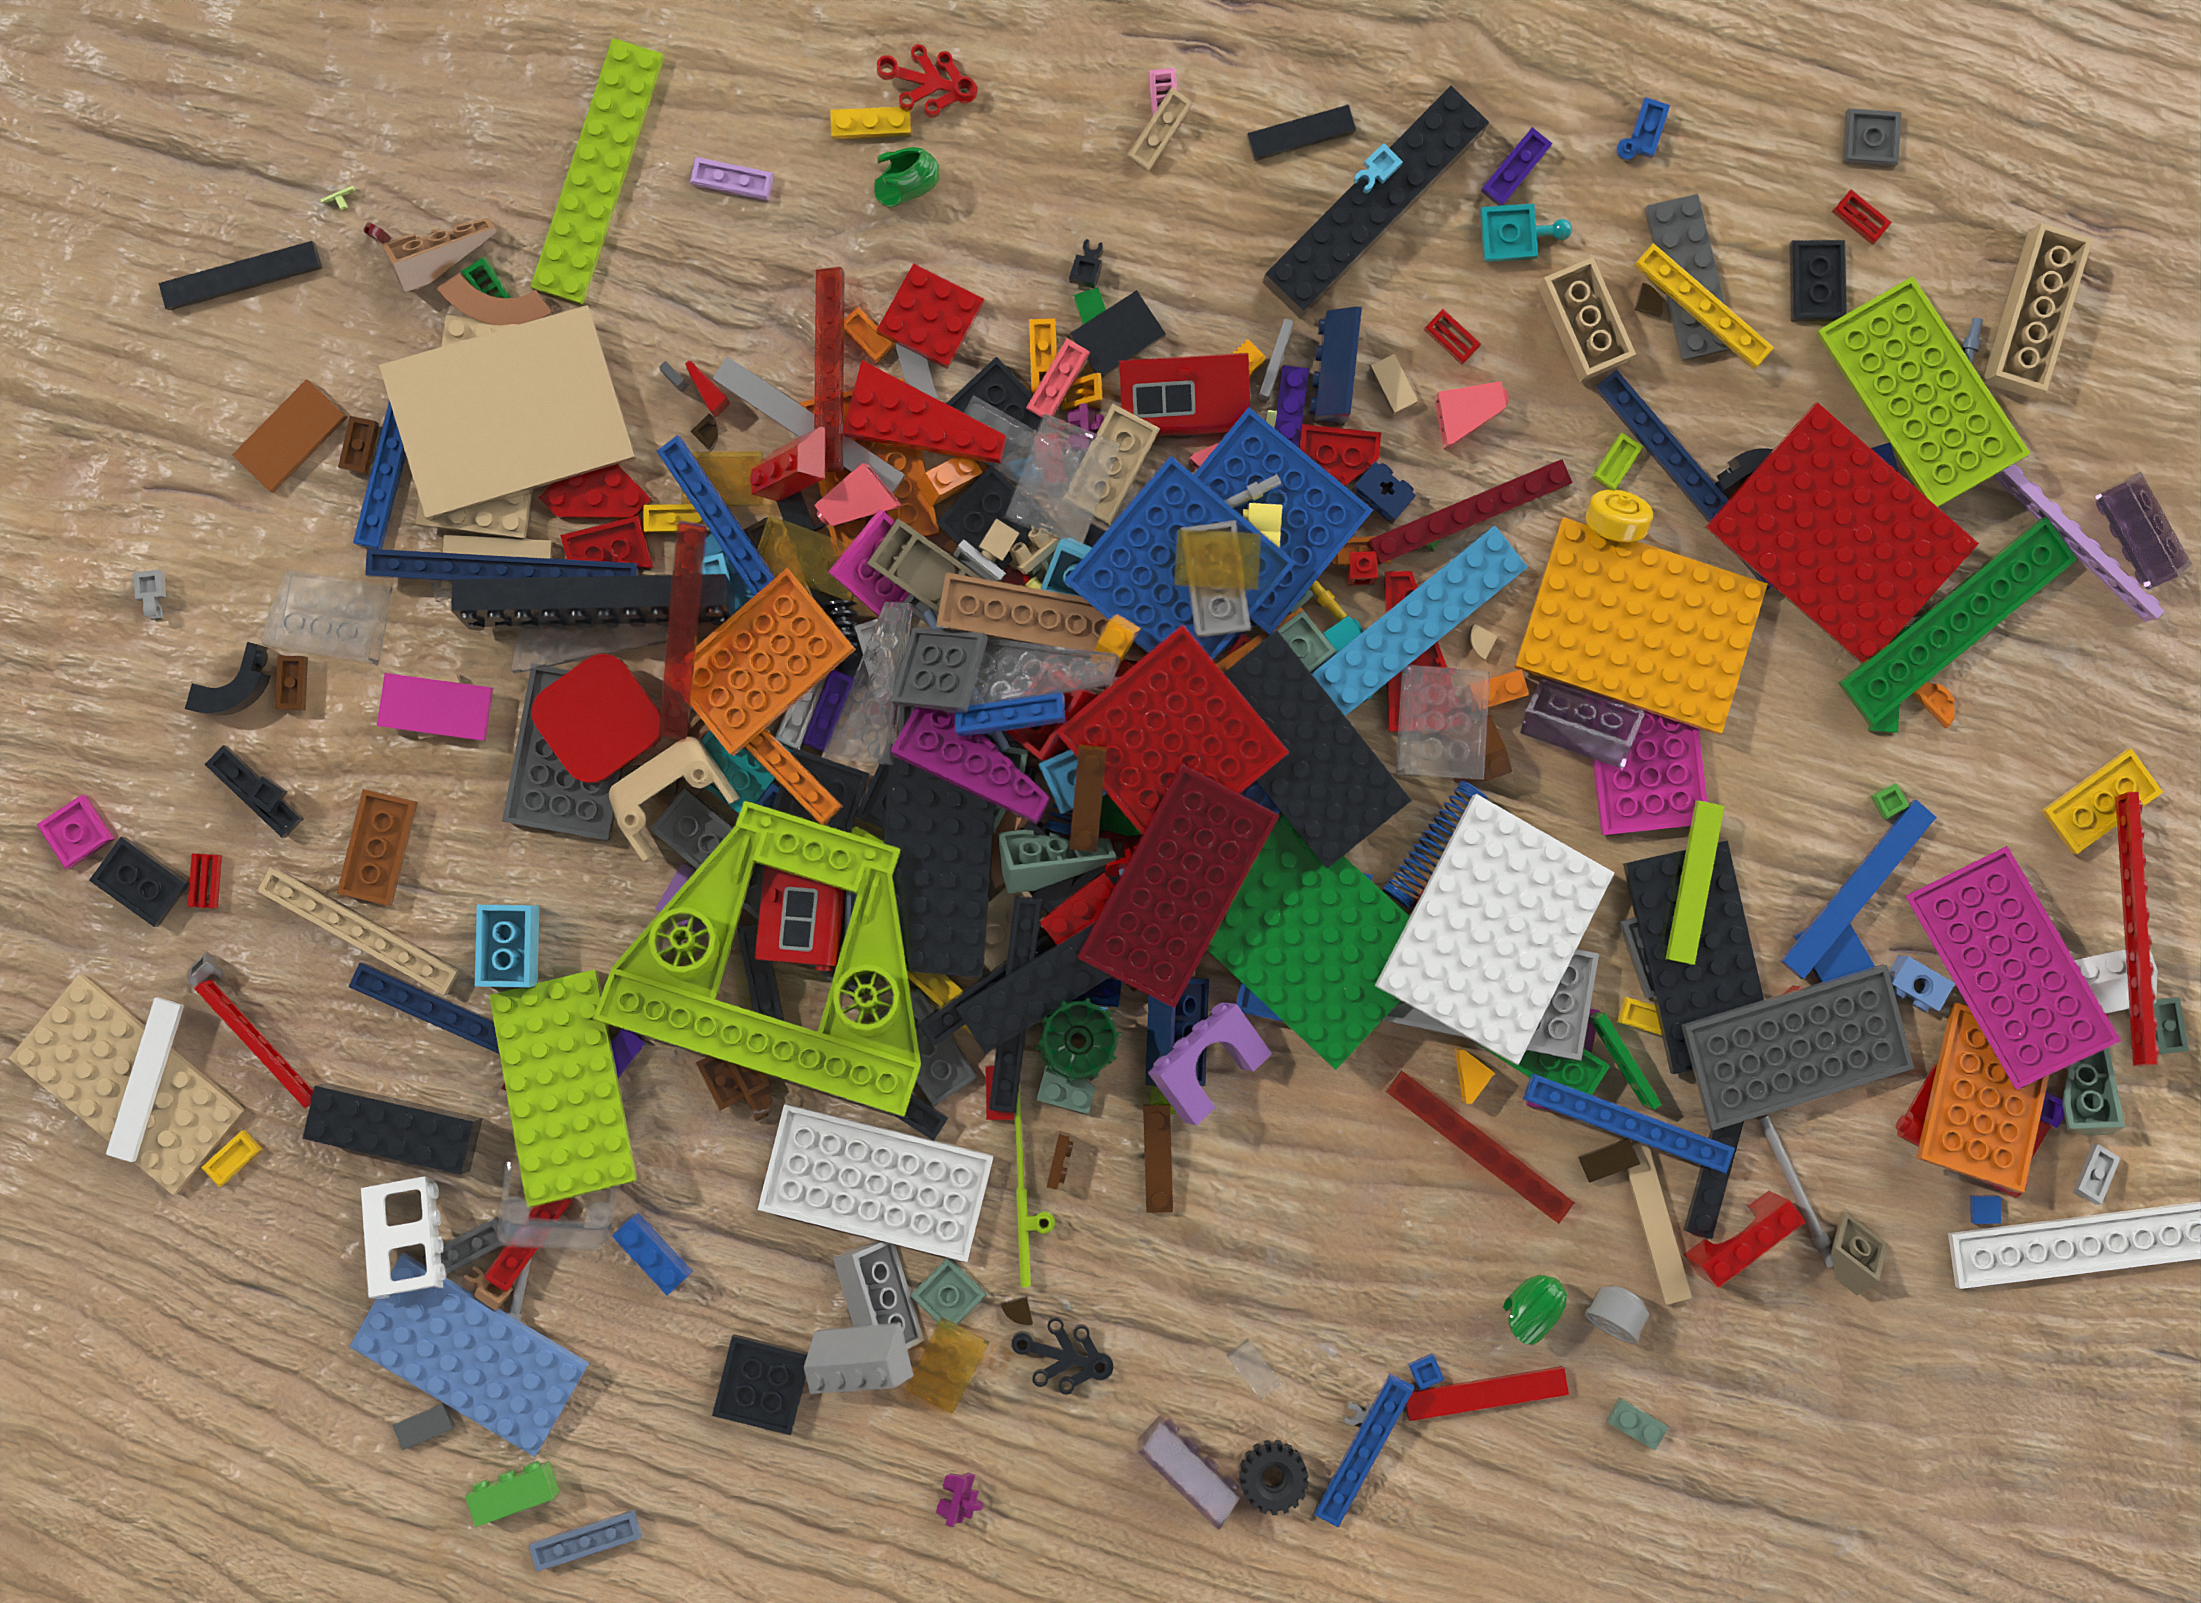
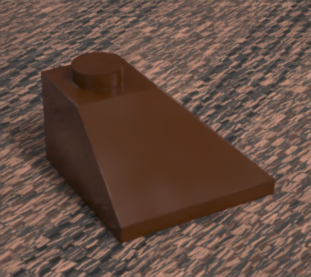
M1491 715L1439 732L1454 782L1489 781L1513 772L1505 744Z

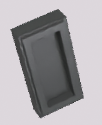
M441 1403L392 1425L402 1450L455 1428L445 1403Z

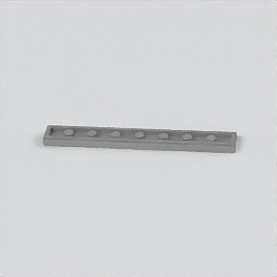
M726 357L712 378L715 382L798 437L820 426L825 427L826 456L850 472H853L862 463L869 464L893 494L906 477L903 473L849 437H844L843 433L729 357Z

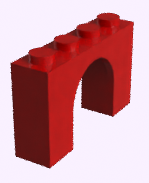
M1768 1190L1747 1206L1755 1216V1219L1742 1232L1729 1240L1717 1244L1703 1239L1683 1255L1701 1278L1716 1288L1721 1287L1806 1223L1789 1199Z

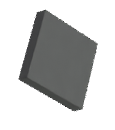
M1848 108L1845 112L1842 163L1896 167L1899 162L1901 112Z

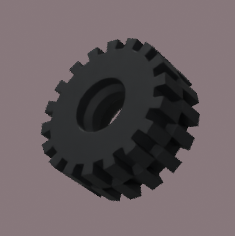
M1265 1440L1264 1445L1259 1446L1258 1443L1253 1446L1254 1450L1251 1452L1248 1450L1245 1453V1460H1242L1240 1463L1239 1479L1244 1497L1247 1501H1250L1254 1509L1260 1508L1261 1513L1267 1514V1511H1271L1272 1515H1278V1511L1282 1510L1284 1514L1289 1513L1288 1508L1291 1506L1294 1509L1299 1506V1499L1304 1500L1306 1496L1305 1489L1308 1490L1309 1483L1307 1478L1309 1477L1305 1463L1297 1450L1294 1451L1288 1443L1283 1445L1280 1440H1275V1443ZM1272 1466L1280 1468L1284 1473L1282 1483L1275 1487L1268 1486L1263 1481L1264 1471Z

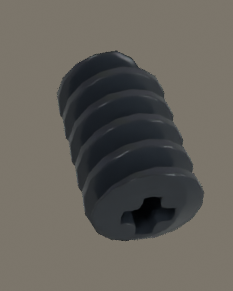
M835 600L825 603L823 605L824 611L828 612L826 614L849 640V638L857 636V632L850 631V627L857 626V622L850 620V617L857 615V611L851 610L850 606L857 605V603L850 600ZM849 641L854 647H857V643ZM852 653L846 659L855 658L857 654Z

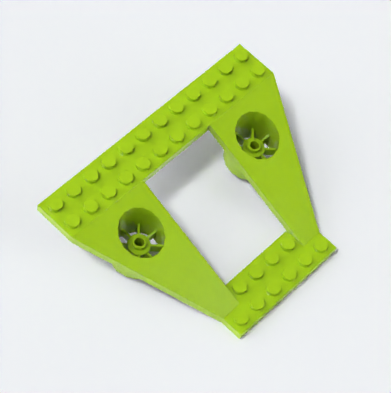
M744 801L735 827L612 966L593 1019L905 1117L921 1068V1060L892 878L901 849ZM755 862L858 894L818 1032L716 1000ZM689 920L687 928L678 927V922ZM694 921H698L707 927L696 934L691 931ZM674 926L675 929L671 932L670 936L666 935L668 930ZM709 933V947L699 945L698 938ZM664 938L670 940L671 946L662 950ZM688 939L687 943H683L682 946H680L682 940ZM697 949L706 951L704 956L696 962L692 954ZM672 951L677 954L673 966L665 962L664 955ZM689 956L693 964L679 967L681 957ZM872 977L870 985H861L859 978ZM877 977L889 985L879 991L873 988ZM856 980L859 987L855 993L846 991L848 986ZM893 990V1005L881 1002L880 995ZM843 996L854 997V1004L842 1009ZM865 996H870L873 999L866 1004H863L862 1001ZM879 1006L889 1008V1013L879 1021L875 1011L878 1010ZM855 1008L861 1012L857 1023L848 1019L845 1013ZM873 1013L877 1021L876 1023L869 1025L861 1024L864 1014Z

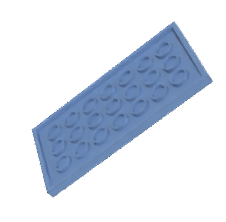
M403 1253L390 1273L391 1280L400 1281L424 1276L427 1273V1266ZM446 1277L443 1280V1288L430 1287L389 1295L390 1298L375 1300L349 1346L350 1348L534 1457L539 1453L590 1364L534 1329L512 1318L502 1310H493L475 1298L473 1293Z

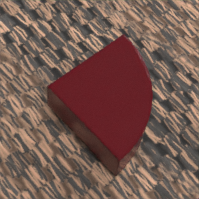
M367 222L363 228V232L381 244L389 242L392 238L383 229L370 222Z

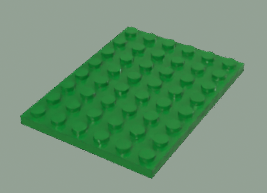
M1278 812L1279 818L1206 950L1334 1070H1337L1401 1001L1379 989L1375 984L1410 916L1345 856L1326 869L1284 815Z

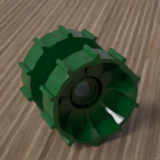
M1086 998L1084 1002L1068 1004L1062 1001L1061 1007L1050 1018L1045 1017L1040 1024L1042 1031L1035 1050H1040L1042 1060L1047 1066L1045 1071H1052L1057 1076L1066 1079L1067 1084L1073 1080L1087 1078L1093 1081L1099 1076L1098 1072L1117 1059L1114 1053L1117 1047V1038L1121 1036V1032L1116 1031L1114 1022L1109 1016L1111 1011H1104L1099 1006L1089 1003V998ZM1078 1034L1084 1038L1085 1045L1083 1048L1077 1049L1071 1045L1070 1040L1073 1035Z

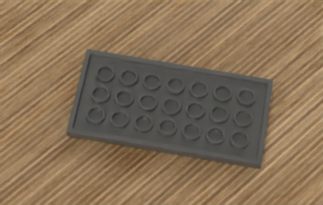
M1884 964L1681 1025L1707 1124L1711 1130L1723 1128L1914 1069L1888 966Z

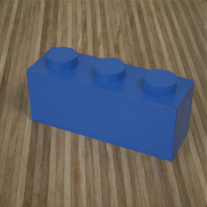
M639 1212L612 1235L615 1241L667 1296L693 1272Z

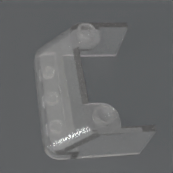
M505 1162L497 1224V1238L500 1243L510 1247L597 1251L606 1245L614 1216L617 1186L607 1189L606 1202H595L587 1208L584 1221L528 1218L529 1206L527 1202L521 1197L508 1196L511 1163Z

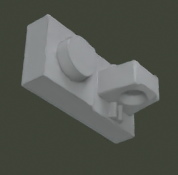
M2099 1144L2091 1145L2073 1193L2080 1198H2086L2095 1205L2102 1204L2121 1158Z

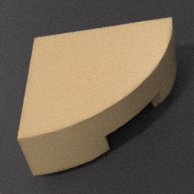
M1473 624L1470 630L1471 645L1475 654L1482 660H1486L1498 636Z

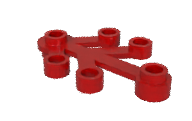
M916 44L912 47L911 59L915 63L920 64L925 73L899 67L896 59L889 55H884L877 61L876 72L881 79L892 80L893 78H898L922 85L911 92H903L899 96V107L904 111L912 110L915 102L938 90L947 91L948 93L936 100L929 99L926 101L924 112L930 118H936L939 116L941 109L956 101L967 104L974 101L977 97L978 88L976 83L970 77L960 74L953 63L952 55L947 51H942L937 55L936 63L939 69L946 70L951 80L943 79L927 55V49L921 44ZM920 51L924 55L919 57L916 56L914 53ZM942 58H946L949 60V62L942 63L940 60ZM884 68H889V69L891 70V72H890V73H886V72H883L882 70H883ZM967 89L969 93L964 94L960 90ZM909 99L911 103L904 104L902 100ZM935 106L937 110L930 111L928 107Z

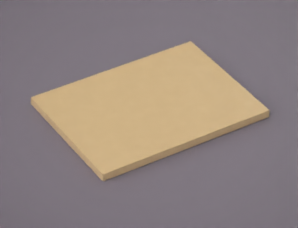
M588 305L379 365L422 509L427 520L636 459Z

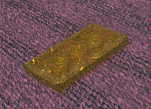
M769 515L757 551L771 572L779 575L788 568L803 585L844 600L853 601L854 595L829 573L830 569L851 544Z

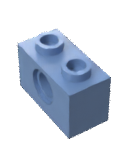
M1898 955L1889 971L1895 996L1902 999L1905 996L1914 1001L1912 1004L1914 1007L1927 1013L1929 1010L1940 1011L1955 985L1951 980L1909 956ZM1916 979H1919L1921 982V989L1918 992L1913 987Z

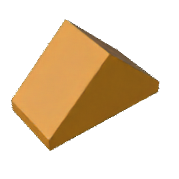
M1101 373L1075 379L1061 403V410L1080 409L1079 404L1088 403L1089 407L1095 409H1102Z
M1455 1048L1462 1102L1472 1104L1495 1073L1464 1049Z

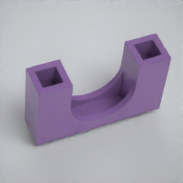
M1224 1002L1216 1005L1211 1010L1212 1014L1208 1018L1195 1024L1192 1028L1193 1031L1186 1038L1177 1041L1173 1046L1174 1049L1167 1056L1159 1058L1154 1063V1068L1148 1072L1184 1123L1197 1126L1216 1108L1196 1078V1062L1205 1047L1214 1042L1221 1043L1240 1069L1253 1072L1272 1055L1237 1004Z

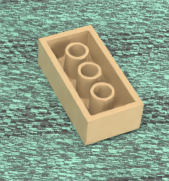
M1594 257L1543 278L1538 285V289L1580 383L1628 363L1636 355Z

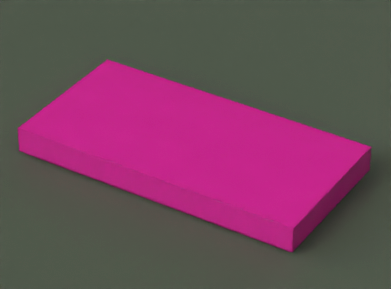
M385 673L377 726L486 741L494 688Z

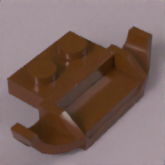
M710 1056L695 1063L719 1111L744 1099L752 1111L755 1122L769 1115L771 1100L770 1084L764 1073Z

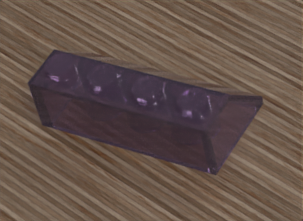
M2141 471L2095 496L2099 512L2102 515H2106L2110 522V532L2115 538H2119L2123 546L2122 553L2127 561L2132 562L2136 569V579L2141 585H2145L2147 590L2178 577L2192 565Z
M1542 677L1526 709L1520 733L1624 769L1645 712Z
M1160 1415L1138 1438L1139 1453L1219 1530L1240 1498L1237 1490L1239 1486L1229 1475L1225 1477L1217 1471L1219 1466L1209 1456L1204 1458L1198 1452V1445L1191 1438L1187 1437L1184 1439L1178 1433L1179 1427L1170 1418L1165 1420Z

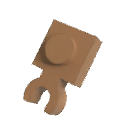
M473 1267L469 1275L465 1274L461 1281L463 1287L476 1290L475 1298L495 1311L511 1296L514 1288L510 1287L506 1293L484 1279L483 1272L477 1267Z

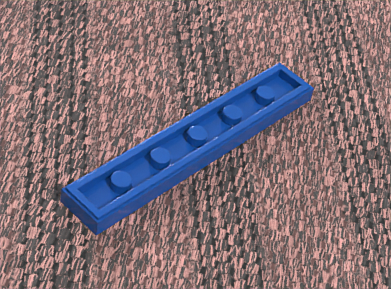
M390 400L353 541L356 545L373 549L383 548L406 457Z
M1389 1373L1314 1510L1315 1516L1336 1527L1340 1526L1413 1393V1385Z

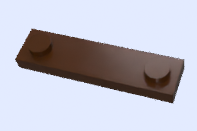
M1079 745L1069 849L1097 852L1107 747Z
M1143 1104L1146 1213L1173 1212L1170 1104Z

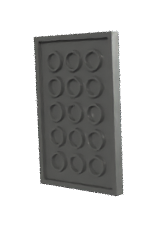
M532 664L502 822L610 841L615 814L609 800V791L614 784L622 779V768L610 776L609 780L602 783H586L577 780L565 769L536 728L532 719V706L535 698L542 690L570 670Z

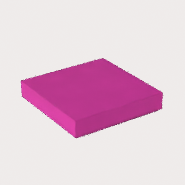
M80 795L36 824L65 869H71L114 840L86 795Z

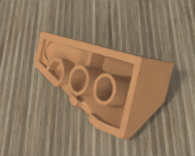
M485 218L458 224L453 228V231H441L438 228L431 230V235L417 238L415 233L381 245L404 292H415L421 290L424 285L433 282L497 231L491 220Z

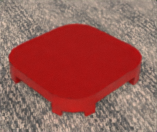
M596 654L585 659L542 690L535 698L532 706V719L540 734L565 769L575 779L586 783H602L609 780L610 776L649 748L655 747L661 740L660 737L664 730V717L661 710L653 703L628 668L629 666L623 660L609 654Z

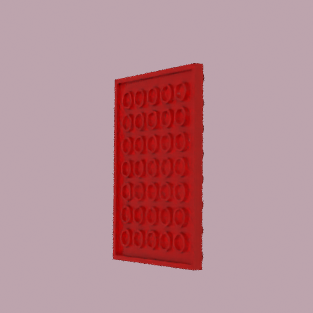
M1818 402L1811 406L1705 526L1711 534L1861 664L1892 641L1979 544Z

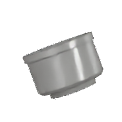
M1604 1286L1599 1288L1591 1306L1584 1315L1593 1325L1621 1341L1637 1344L1640 1338L1639 1335L1649 1317V1312L1644 1306L1645 1303L1628 1290L1618 1286Z

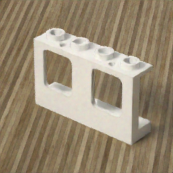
M424 1176L361 1188L369 1298L380 1300L390 1298L389 1295L430 1287L443 1288L446 1271L444 1265L441 1264L440 1255L443 1252V1241L439 1236L438 1226L441 1224V1215L436 1206L439 1189L433 1179ZM420 1190L422 1219L418 1222L389 1227L386 1222L385 1198L390 1194ZM424 1244L427 1273L421 1277L392 1281L389 1262L390 1251L396 1248Z

